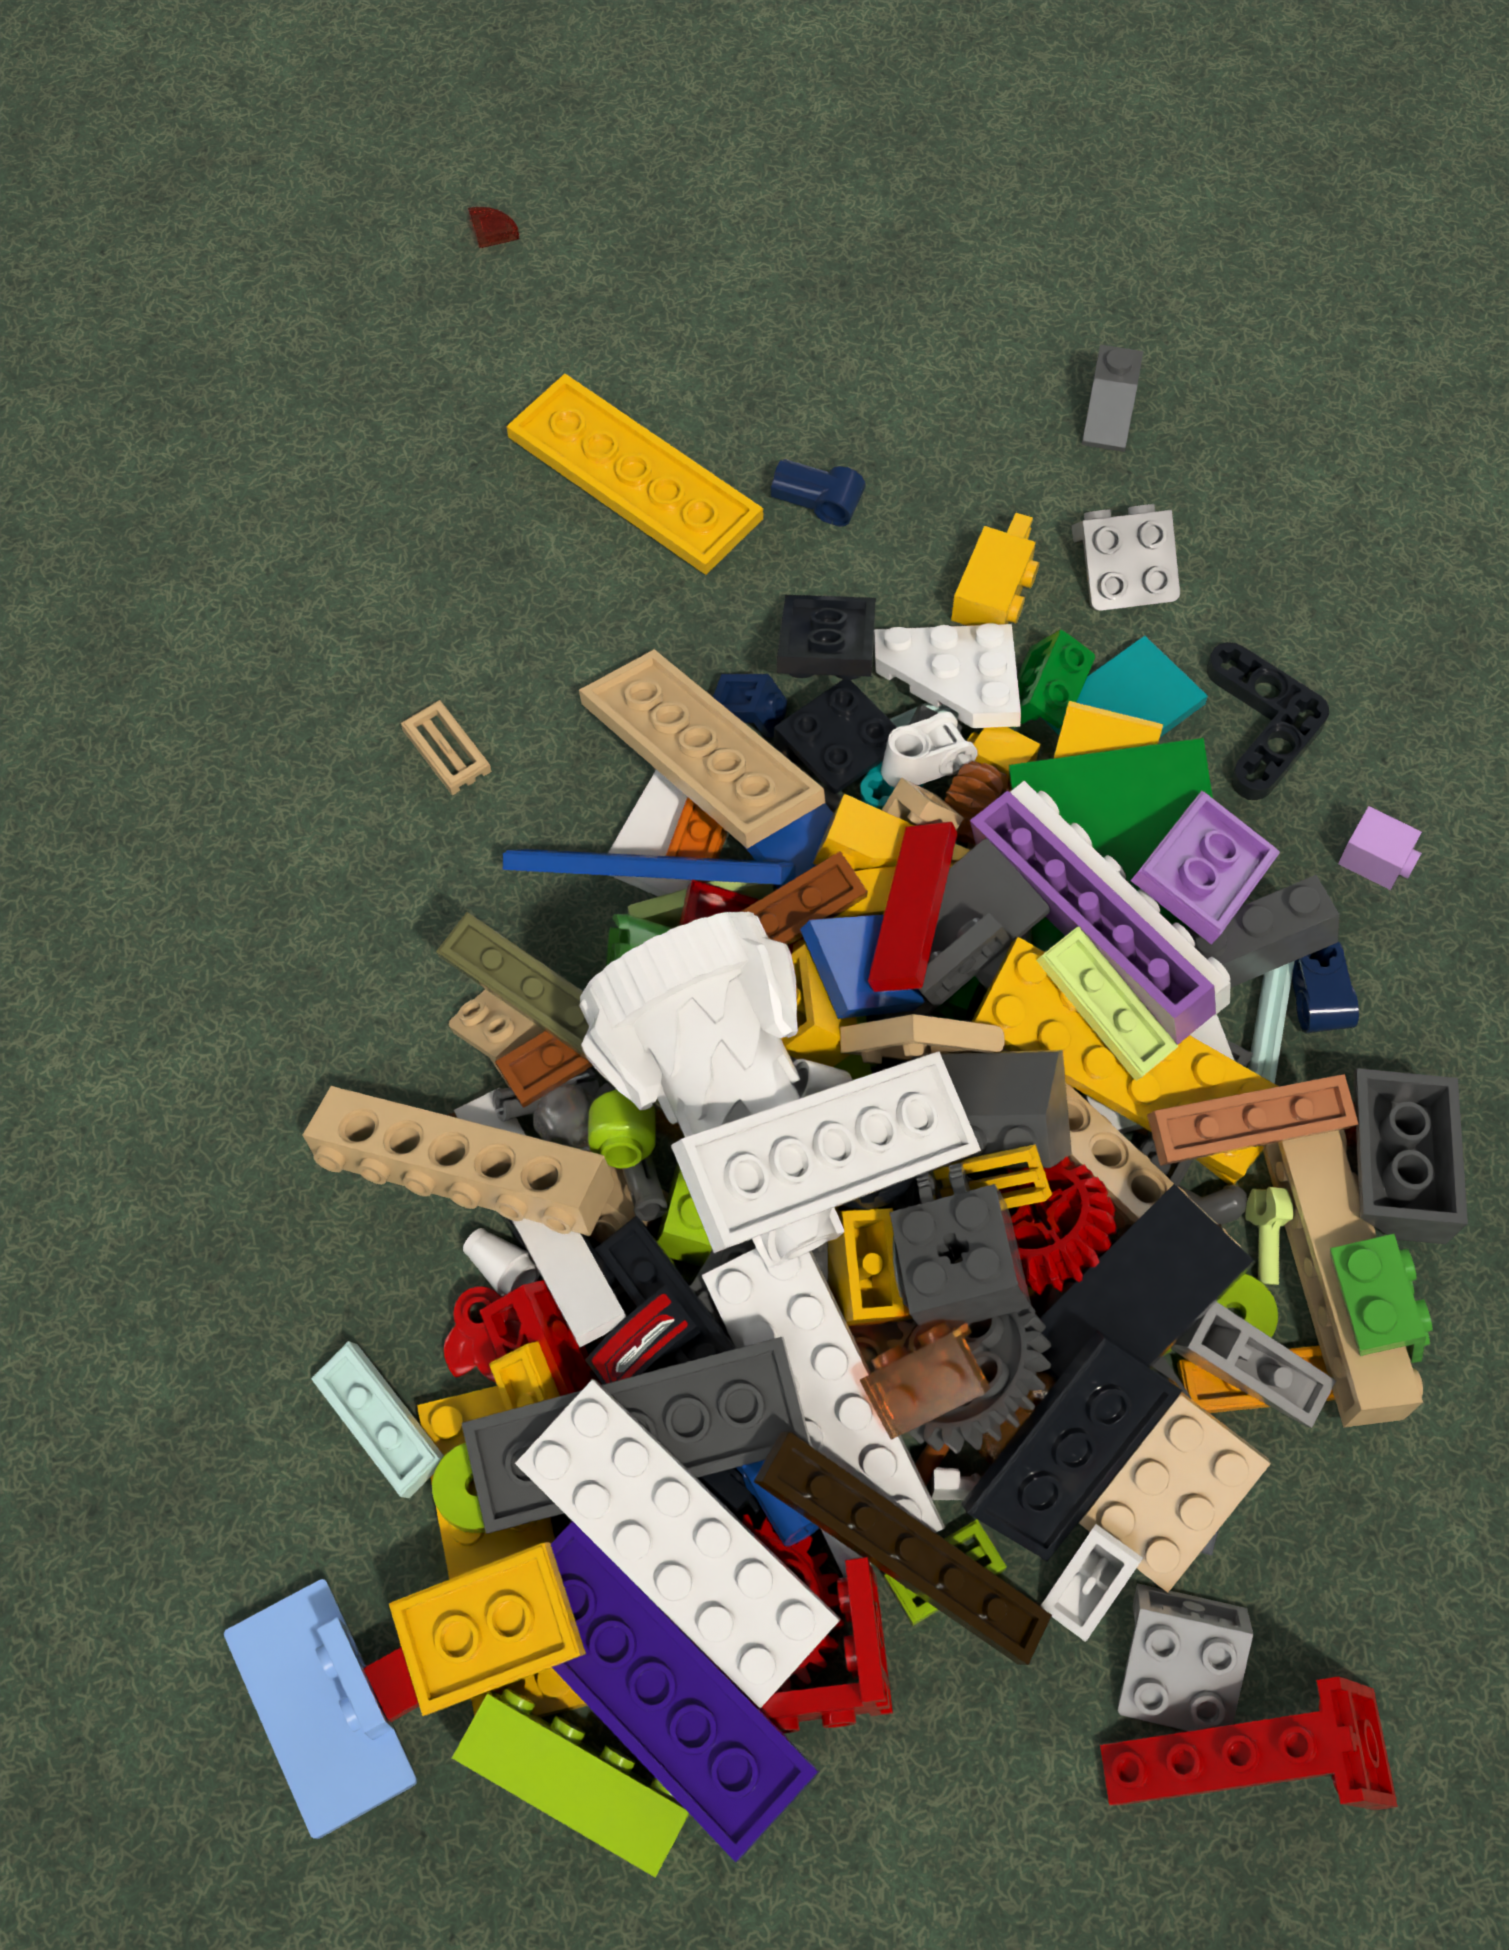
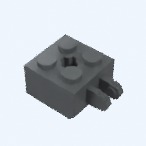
M962 1163L949 1166V1180L954 1195L938 1199L936 1182L930 1172L918 1175L916 1178L921 1204L890 1212L909 1312L926 1335L1031 1308L1007 1204L995 1184L970 1190L966 1171ZM963 1258L961 1262L954 1264L957 1259Z

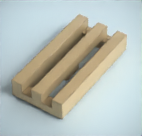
M440 700L401 723L403 732L451 795L459 792V787L465 783L468 786L476 781L475 777L480 774L485 776L492 772L488 761ZM437 715L474 764L466 767L430 720ZM422 725L458 772L453 776L416 727Z

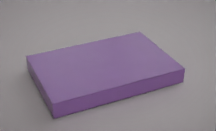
M1201 791L1131 881L1212 945L1222 934L1280 851L1208 794Z

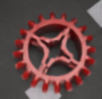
M1065 1157L1051 1168H1043L1052 1193L1046 1201L1008 1208L1026 1285L1030 1284L1032 1290L1041 1295L1047 1284L1052 1283L1054 1288L1062 1292L1064 1280L1072 1277L1078 1282L1082 1281V1270L1086 1267L1095 1268L1100 1262L1097 1255L1104 1254L1111 1246L1109 1238L1117 1235L1116 1223L1114 1221L1115 1206L1111 1197L1107 1196L1108 1191L1105 1184L1098 1177H1094L1092 1171L1085 1164L1076 1167L1075 1163L1068 1157ZM1006 1168V1174L1015 1172L1010 1168ZM1030 1182L998 1190L1000 1193L1035 1187V1184ZM1040 1218L1042 1222L1038 1223L1036 1219ZM1049 1225L1051 1230H1047L1045 1226Z

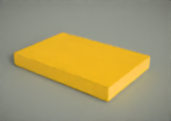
M550 1542L541 1543L389 1603L422 1716L430 1715L586 1654Z

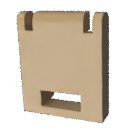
M915 1014L841 1027V1053L861 1055L863 1063L881 1064L882 1058L911 1061L912 1057L920 1058L924 1056V1053H935L938 1051L940 1053H993L1001 1051L1005 1043L1004 1032L999 1026Z

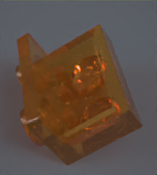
M944 1321L917 1336L921 1344L920 1346L904 1353L901 1346L897 1345L871 1359L875 1369L859 1381L891 1440L985 1394L991 1389L964 1339L971 1333L967 1322L950 1329L948 1323Z

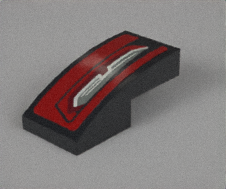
M665 1285L616 1326L585 1361L603 1385L660 1370L657 1365L698 1335L700 1330Z

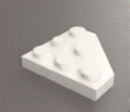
M1012 624L940 625L926 628L893 627L890 629L874 630L876 673L888 680H891L893 677L901 679L910 685V692L937 708L942 704L958 712L959 721L972 728L1020 726L1021 709Z

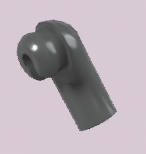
M1180 1185L1178 1186L1218 1224L1221 1223L1223 1225L1237 1220L1246 1210L1247 1195L1237 1185H1226L1222 1190L1204 1197Z

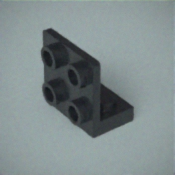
M842 679L774 727V748L792 763L798 759L801 760L832 793L837 794L883 761L889 735L897 727L851 680Z

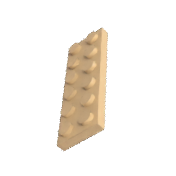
M655 649L579 689L581 704L747 849L825 803L824 788Z

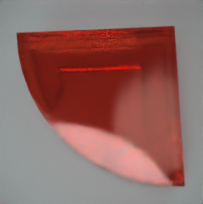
M489 207L468 208L469 218L479 248L520 239L516 223L504 212Z

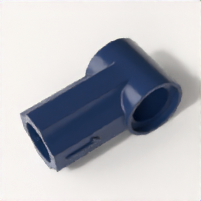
M784 459L783 461L780 460L775 470L771 485V497L813 509L816 516L823 522L843 527L849 524L866 484L859 473L848 467L838 466L832 468L830 472H826Z

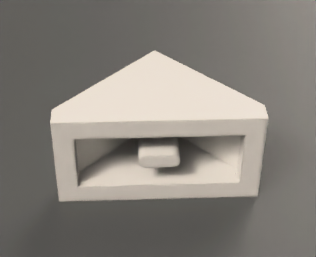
M1095 1524L1040 1607L1052 1614V1618L1086 1642L1143 1557Z

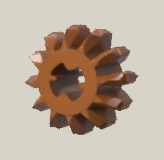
M971 761L960 768L958 775L953 778L952 784L946 792L944 801L964 818L956 830V840L965 844L969 842L976 845L970 820L1006 791L1010 790L1007 774L997 771L998 768L989 764H980L975 761Z

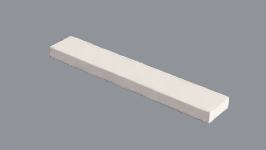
M495 1090L454 1110L459 1119L525 1135L516 1117L504 1122L498 1118L497 1113L503 1111L504 1108H494L493 1093ZM523 1219L522 1221L512 1220L579 1347L611 1332L626 1318L621 1305L580 1233L571 1231L568 1234H561L549 1229L543 1223Z

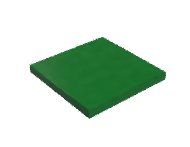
M1204 738L1012 764L1008 768L1011 790L1025 781L1036 793L1039 791L1047 793L1057 805L1059 815L1069 825L1077 823L1090 837L1092 847L1103 858L1106 855L1111 856L1123 869L1126 875L1125 880L1136 891L1140 888L1131 879L1201 791L1213 798ZM1157 902L1160 908L1159 913L1171 925L1177 922L1186 930L1190 929V927ZM1046 917L1031 928L1033 945L1044 952H1047L1065 937Z

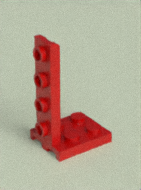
M868 1557L845 1560L847 1577L837 1578L841 1613H845L847 1622H852L854 1635L844 1636L848 1672H852L854 1680L859 1679V1683L774 1693L759 1709L783 1734L800 1731L799 1722L821 1719L823 1728H838L855 1725L856 1715L869 1713L870 1716L893 1714L877 1577Z
M1340 1676L1316 1680L1320 1697L1319 1711L1100 1745L1109 1805L1135 1804L1332 1775L1333 1784L1342 1805L1371 1810L1398 1807L1374 1688Z

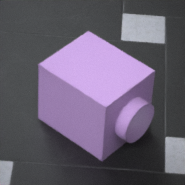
M1368 806L1338 864L1391 890L1398 875L1409 878L1422 854L1413 849L1422 832Z

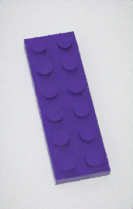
M572 1521L551 1543V1547L586 1654L552 1668L735 1862H738L820 1771L727 1675Z

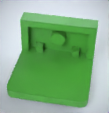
M1395 1234L1330 1248L1331 1260L1360 1356L1406 1346L1411 1363L1422 1361L1424 1346L1430 1345L1428 1332L1433 1331L1425 1300L1415 1301L1412 1281L1417 1280L1409 1249L1399 1250Z

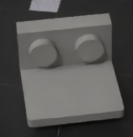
M1137 1583L1133 1601L1135 1628L1118 1701L1119 1714L1186 1731L1233 1725L1253 1638L1248 1609L1173 1591L1167 1593L1163 1589Z

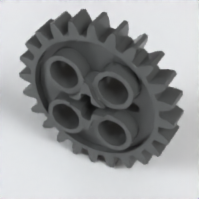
M1032 1306L1024 1310L927 1335L915 1320L912 1324L899 1321L897 1326L904 1333V1336L901 1340H888L886 1344L896 1353L895 1357L881 1361V1366L891 1374L880 1381V1386L889 1394L884 1401L886 1406L894 1413L892 1419L918 1443L921 1444L926 1441L936 1451H939L946 1444L955 1453H959L964 1440L969 1442L976 1450L981 1449L983 1434L986 1432L997 1441L1001 1440L1000 1424L1006 1421L1017 1428L1020 1423L1015 1411L1019 1407L1033 1410L1035 1407L1033 1402L1027 1397L1029 1391L1045 1389L1046 1385L1036 1376V1372L1044 1371L1051 1367V1363L1041 1354L1051 1347V1343L1041 1333L1046 1328L1045 1324L1037 1317L1036 1311Z

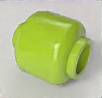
M617 1089L599 1096L593 1101L589 1109V1149L592 1153L604 1155L607 1164L611 1167L629 1168L638 1164L652 1153L656 1145V1112L654 1105L652 1104V1107L649 1109L639 1110L630 1099L621 1094Z

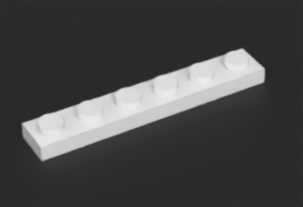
M1025 781L1010 791L1012 795L1214 985L1216 1014L1230 1004L1231 978L1224 966L1213 957L1206 959L1194 947L1195 942L1192 936L1182 925L1177 922L1171 925L1159 913L1160 908L1151 896L1142 889L1136 891L1125 880L1126 875L1121 866L1109 855L1103 858L1092 847L1090 837L1077 823L1069 825L1059 815L1057 805L1044 791L1036 793Z

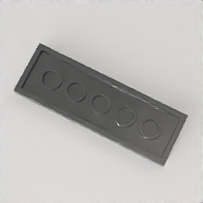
M784 1337L774 1338L601 1385L696 1478L766 1460L781 1432L790 1431L812 1447ZM581 1391L461 1423L486 1534L564 1514L515 1463Z

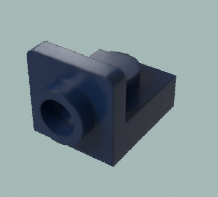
M769 674L721 675L713 698L742 722L755 723L764 737H774V727L781 722L786 714L787 699Z

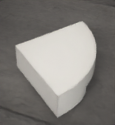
M936 1467L933 1470L930 1481L931 1499L964 1500L981 1476L974 1473L970 1477H960L959 1469Z

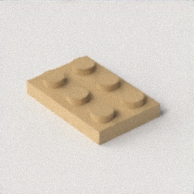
M1181 1392L1081 1518L1079 1524L1089 1532L1097 1524L1143 1557L1137 1569L1168 1593L1271 1463L1261 1452Z

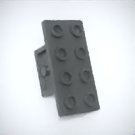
M983 839L949 869L923 987L919 989L925 1002L915 1011L875 1015L878 1020L911 1014L928 1016L1010 947L1017 937L1023 936L1049 914L1050 907L988 839Z

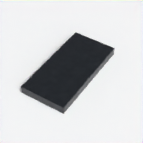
M1173 1184L1099 1258V1264L1095 1268L1090 1267L1083 1274L1082 1281H1076L1040 1318L1046 1326L1041 1333L1051 1343V1347L1041 1354L1051 1363L1050 1369L1060 1378L1092 1335L1098 1330L1153 1366L1255 1264V1261L1188 1196Z
M1096 1330L962 1501V1506L969 1515L1048 1561L1183 1390L1175 1381Z

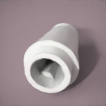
M484 1228L475 1230L467 1238L463 1246V1252L501 1296H505L523 1284L536 1282L540 1272L528 1251L487 1232Z

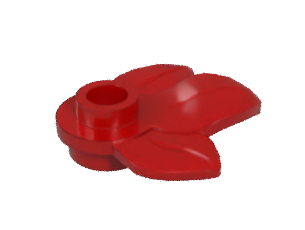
M483 1286L472 1287L464 1291L455 1303L453 1316L456 1325L448 1334L444 1343V1358L454 1377L463 1376L477 1366L486 1378L496 1383L489 1363L499 1359L485 1323H476L470 1316V1310L474 1304L482 1302L488 1306L501 1298V1295L491 1288ZM513 1306L501 1313L509 1335L518 1338L521 1322Z

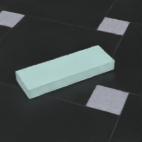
M348 1341L311 1379L399 1496L410 1498L434 1474L444 1455L358 1344Z

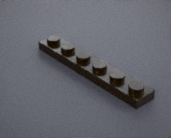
M790 1431L779 1434L754 1483L861 1557H868L871 1564L1016 1664L1029 1665L1052 1614Z

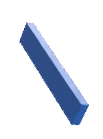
M537 849L506 850V853H503V870L778 885L787 884L795 879L796 865H793V862Z

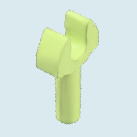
M1268 1187L1267 1190L1252 1189L1246 1204L1245 1218L1259 1228L1258 1280L1264 1285H1279L1280 1226H1284L1293 1219L1292 1199L1287 1188Z

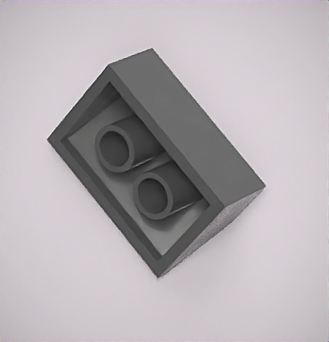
M1063 1050L940 1053L981 1151L963 1159L1036 1144L1043 1168H1051L1072 1154ZM1027 1162L998 1168H1029Z
M1356 1068L1353 1073L1355 1113L1358 1120L1356 1138L1360 1218L1387 1235L1395 1234L1396 1240L1447 1244L1468 1224L1458 1078Z

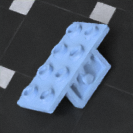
M320 1579L225 1630V1640L311 1837L320 1839L417 1784L415 1772L392 1722L388 1721L363 1668L366 1665L329 1584L325 1580Z

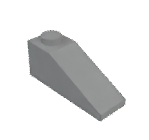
M1218 1302L1170 1348L1198 1367L1310 1428L1313 1427L1336 1380Z

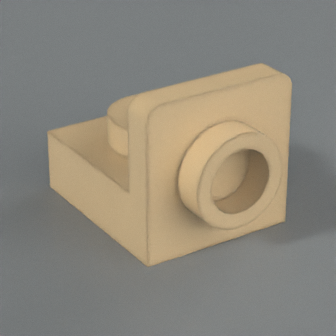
M904 778L900 779L882 808V811L915 826L952 822L957 830L964 819L936 794Z

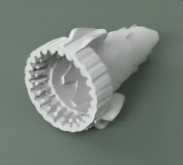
M725 912L715 914L711 917L700 918L688 924L680 925L662 935L655 936L607 965L603 971L596 974L589 981L580 996L581 1003L579 1006L589 1025L581 1044L586 1058L621 1094L630 1099L639 1110L651 1108L652 1104L658 1099L668 1121L672 1124L678 1122L685 1138L800 1099L793 1084L799 1081L800 1077L781 1040L783 1037L790 1038L798 1032L796 975L793 960L787 944L769 939L758 916H755L754 913ZM831 1208L755 1237L752 1240L767 1267L771 1268L804 1255L827 1241L837 1239L845 1231L835 1208Z

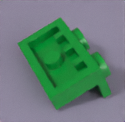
M1062 629L1029 648L1017 676L1021 709L1020 725L1029 720L1035 721L1041 716L1054 727L1060 729L1063 725L1069 701L1077 702L1095 660V654Z

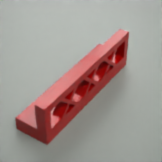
M544 1280L523 1284L479 1310L499 1358L528 1343L539 1342L560 1396L582 1391L591 1380H596L602 1385L585 1361L589 1356L585 1345L579 1347ZM513 1306L521 1322L518 1338L509 1335L501 1313Z

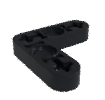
M1226 642L1216 646L1210 655L1207 664V674L1210 680L1272 720L1238 760L1232 774L1231 784L1239 796L1247 800H1260L1273 791L1321 733L1329 716V706L1322 696L1237 643ZM1230 660L1237 663L1236 667L1232 666L1228 670L1221 667L1222 663L1227 664ZM1249 671L1253 672L1247 684L1242 682L1243 677L1247 678ZM1259 683H1270L1278 689L1279 695L1274 698H1265L1257 693L1255 686ZM1307 709L1311 710L1314 713L1313 717L1309 716L1298 730L1294 724L1299 712L1303 713ZM1274 738H1282L1291 744L1293 751L1288 754L1275 753L1270 749L1268 741ZM1261 761H1263L1267 767L1262 778L1255 780L1253 783L1249 782L1246 779L1247 774L1252 775L1259 768Z

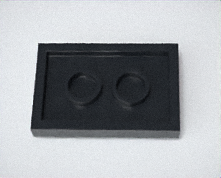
M785 595L777 653V673L789 674L795 678H808L813 675H835L840 679L854 680L861 676L871 677L876 598Z

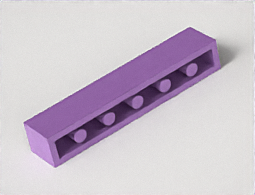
M1006 791L970 820L975 844L978 845L983 839H988L1048 904L1050 912L1045 917L1065 936L1079 926L1177 1045L1216 1014L1214 985L1009 791Z

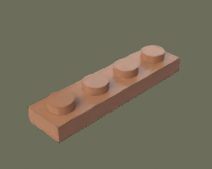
M1345 1074L1156 1110L1147 1114L1160 1166L1348 1129L1358 1125Z

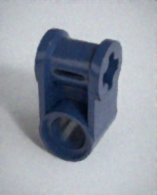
M1337 942L1295 960L1291 981L1296 997V1011L1302 1031L1306 1034L1355 1028L1359 1020V1005L1356 992L1351 985L1341 944Z

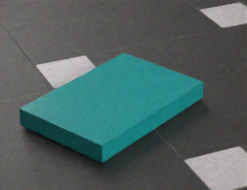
M1143 636L1087 676L1076 703L1163 724L1160 735L1162 737L1206 704L1208 695L1146 636ZM1043 719L1060 736L1062 728L1057 729Z

